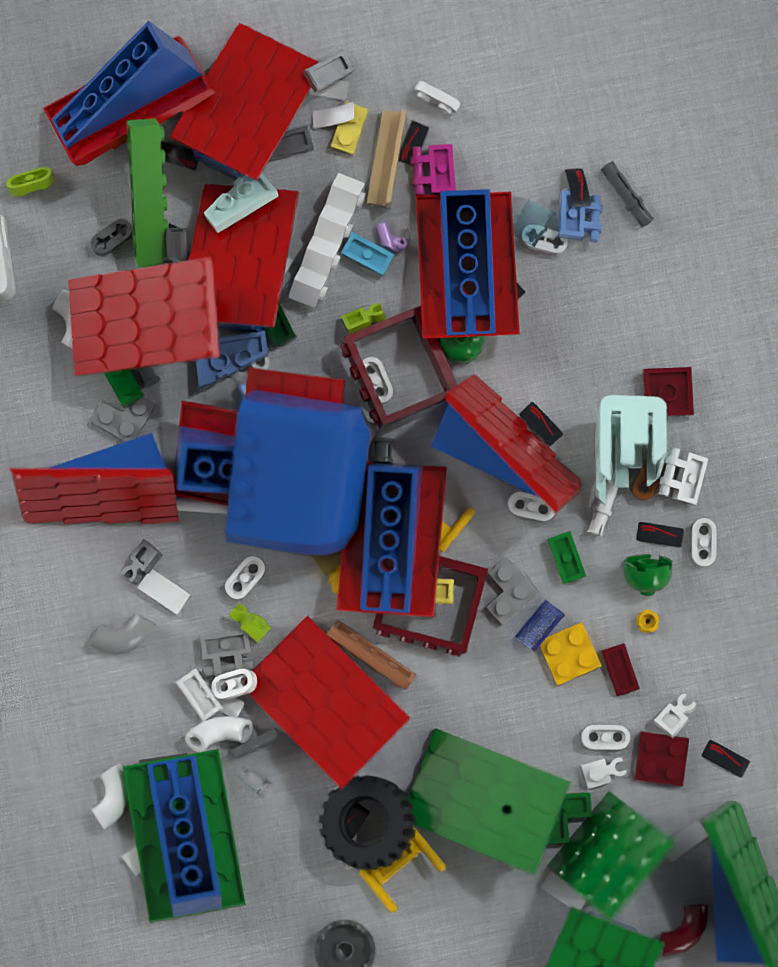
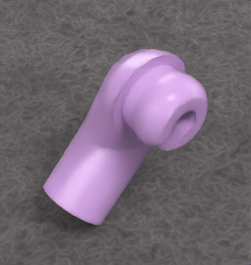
M388 222L377 225L383 247L393 252L404 250L407 245L405 238L392 235Z

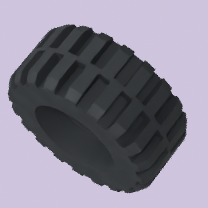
M372 775L354 776L342 789L340 787L336 790L332 789L328 794L329 800L327 802L324 801L321 807L324 809V813L319 816V822L323 826V829H320V834L326 840L324 845L327 850H331L333 852L332 856L337 860L357 869L376 870L392 865V862L395 860L398 861L403 857L402 853L410 848V839L415 837L416 830H413L414 823H416V815H413L412 810L414 807L412 802L408 801V795L399 789L395 783ZM368 799L375 800L381 803L387 810L389 817L388 830L379 843L363 846L356 843L350 837L347 828L348 816L351 809L358 802Z

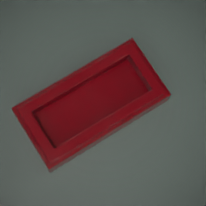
M625 643L601 650L616 696L640 689Z

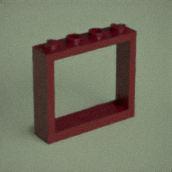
M421 305L349 334L340 341L342 344L340 345L342 355L345 359L348 358L351 365L349 367L351 376L354 380H358L361 387L359 389L360 396L364 403H368L371 410L369 411L370 419H373L374 424H377L379 429L445 402L448 391L458 385L438 339H423ZM412 318L444 392L386 415L354 342Z
M442 556L439 558V567L478 577L461 644L383 624L381 622L384 614L376 613L372 629L377 630L376 635L390 638L391 634L400 636L399 641L410 644H413L414 640L424 642L423 647L437 651L438 646L447 648V654L460 657L461 652H467L488 568Z

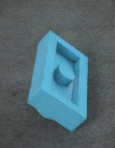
M354 232L351 233L341 252L345 257L381 276H384L395 254Z

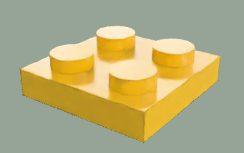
M582 622L537 641L557 686L601 667V663Z

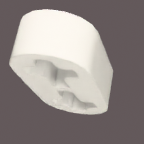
M530 226L523 233V242L531 249L558 255L563 253L568 245L567 238H560L563 246H559L558 249H554L552 243L546 242L547 239L555 240L559 236V231L539 226ZM535 231L537 232V237L544 238V241L536 240L535 243H531L527 234L531 235Z

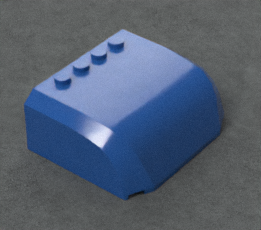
M254 390L244 397L241 401L237 418L225 531L227 542L307 555H324L344 550L360 525L370 441V430L365 423L361 412L362 408Z

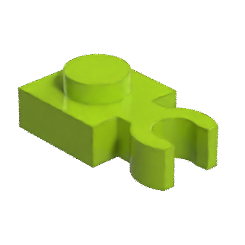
M375 303L368 310L364 311L363 307L342 315L341 319L347 332L352 334L371 326L372 322L384 321L386 316L380 303Z
M241 603L229 613L233 620L242 624L240 628L258 643L272 629L263 617L258 616L255 612L250 614Z

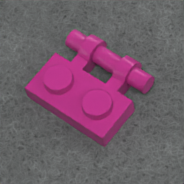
M452 144L428 145L429 155H422L421 147H412L410 164L413 165L414 178H412V186L415 187V195H424L425 185H431L432 194H440L441 191H456ZM423 164H430V176L423 177Z

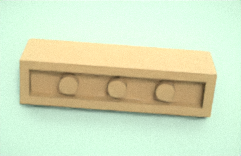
M387 110L382 112L367 205L391 207L407 110H402L401 113Z

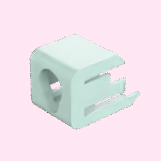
M608 395L601 400L595 428V497L605 506L606 479L611 483V437H615V487L629 488V468L642 469V445H647V487L660 477L667 453L666 403L661 398Z

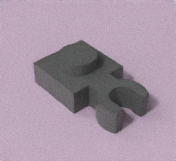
M143 539L129 557L133 563L123 569L122 575L129 578L133 573L129 581L137 585L142 579L143 571L149 574L163 554L149 541Z

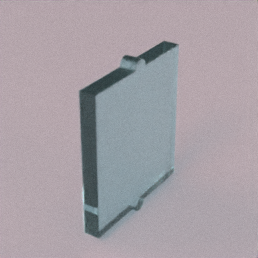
M529 199L522 211L516 215L517 218L513 223L514 236L535 247L542 235L547 232V228L556 216V213Z

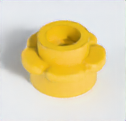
M649 609L643 610L636 617V624L643 633L654 632L659 627L658 622L660 619L658 614L653 613ZM646 619H649V620H650V623H649V624H647V623L645 622Z

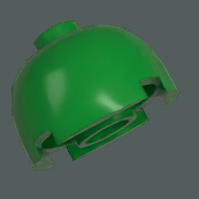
M484 336L437 338L447 361L453 364H468L476 360L484 346Z
M651 554L627 557V561L624 560V577L628 585L634 590L640 591V594L644 596H652L655 592L662 590L671 579L672 560L670 558L659 555V560L650 559Z

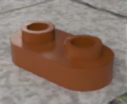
M647 459L645 460L642 469H640L632 484V492L637 499L648 500L655 495L660 486V478L664 476L667 465L665 460L660 477L648 487L646 493H642L639 489L640 485H647Z

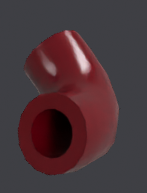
M708 904L684 905V919L681 925L675 930L660 933V941L664 942L661 950L662 956H672L686 952L699 942L707 927Z

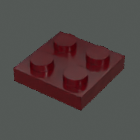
M692 367L643 369L644 396L659 397L666 403V417L694 415Z
M641 731L634 780L683 787L690 738L677 736L671 738L669 735Z

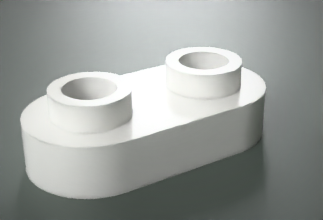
M419 81L414 89L418 93L416 96L418 99L425 103L431 101L437 104V108L446 114L456 113L461 104L454 97L423 81Z
M368 357L363 360L365 368L372 367L374 369V374H369L375 390L381 389L383 391V396L378 397L381 404H384L392 397V385L381 361L374 357Z
M516 492L508 500V509L515 516L545 522L550 520L555 514L541 498L529 493ZM517 500L524 502L522 509L516 508L515 502ZM545 505L548 509L547 513L541 514L539 506Z
M701 518L695 521L691 529V557L693 562L701 567L711 565L716 559L717 529L715 523L708 518ZM701 526L707 528L708 532L706 535L700 534L699 528ZM701 550H705L707 552L706 559H701L699 557V552Z
M255 556L246 558L226 581V593L234 599L244 598L264 575V562ZM250 565H257L258 570L256 573L249 572ZM235 583L242 584L241 591H234L233 586Z
M238 669L215 677L211 690L216 698L232 699L251 693L256 688L257 677L251 670Z
M589 725L583 729L581 740L590 749L619 750L629 744L630 734L625 727L620 725ZM591 732L597 734V740L594 742L589 740ZM617 732L622 736L619 742L613 740V735Z

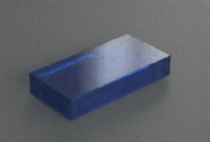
M545 600L515 637L535 652L565 614Z

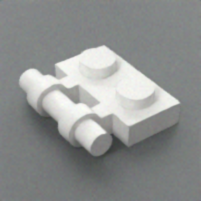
M671 447L669 456H666L665 464L667 465L664 476L660 478L659 484L661 488L659 494L668 496L670 488H673V499L697 505L708 458L684 452L681 460L678 459L680 449ZM678 467L680 469L677 480H673L675 468Z

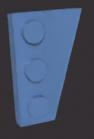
M265 331L218 338L219 358L196 360L199 388L201 390L268 357Z

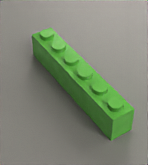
M156 118L127 121L134 261L137 267L162 265L163 259L167 257L165 232L166 229H169L168 220L164 219V211H167L168 204L166 196H163V187H166V175L162 173L161 165L165 164L164 149H161L160 141L164 140L163 126L159 125Z

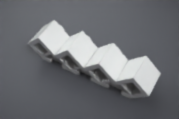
M338 173L331 186L326 205L319 216L314 235L306 248L301 267L294 278L288 298L313 308L316 307L319 300L324 301L328 291L326 283L332 268L337 269L341 258L338 253L344 238H349L352 232L353 225L350 223L357 206L361 207L366 194L362 191L365 183Z

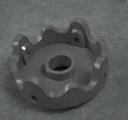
M342 919L328 924L320 932L315 943L314 954L319 967H372L376 950L374 939L364 925L357 921ZM343 943H347L352 947V953L348 957H343L338 952V947Z

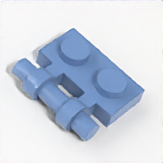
M562 190L560 193L558 237L582 240L584 232L590 234V242H598L599 234L602 230V225L599 223L600 214L602 213L600 196H591V206L573 207L570 191ZM585 212L590 214V222L585 221Z

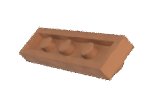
M338 619L326 634L337 645L345 647L356 659L365 661L372 670L385 675L393 685L399 688L402 687L407 690L416 676L414 672Z

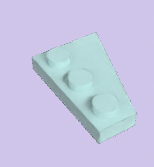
M263 173L257 181L245 175L242 178L238 177L233 182L234 187L228 193H223L204 212L207 221L217 233L279 196L275 187Z

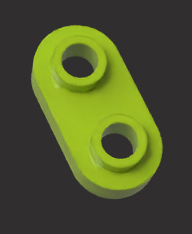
M40 167L10 177L6 185L11 195L22 197L30 192L49 188L55 181V177L51 168Z

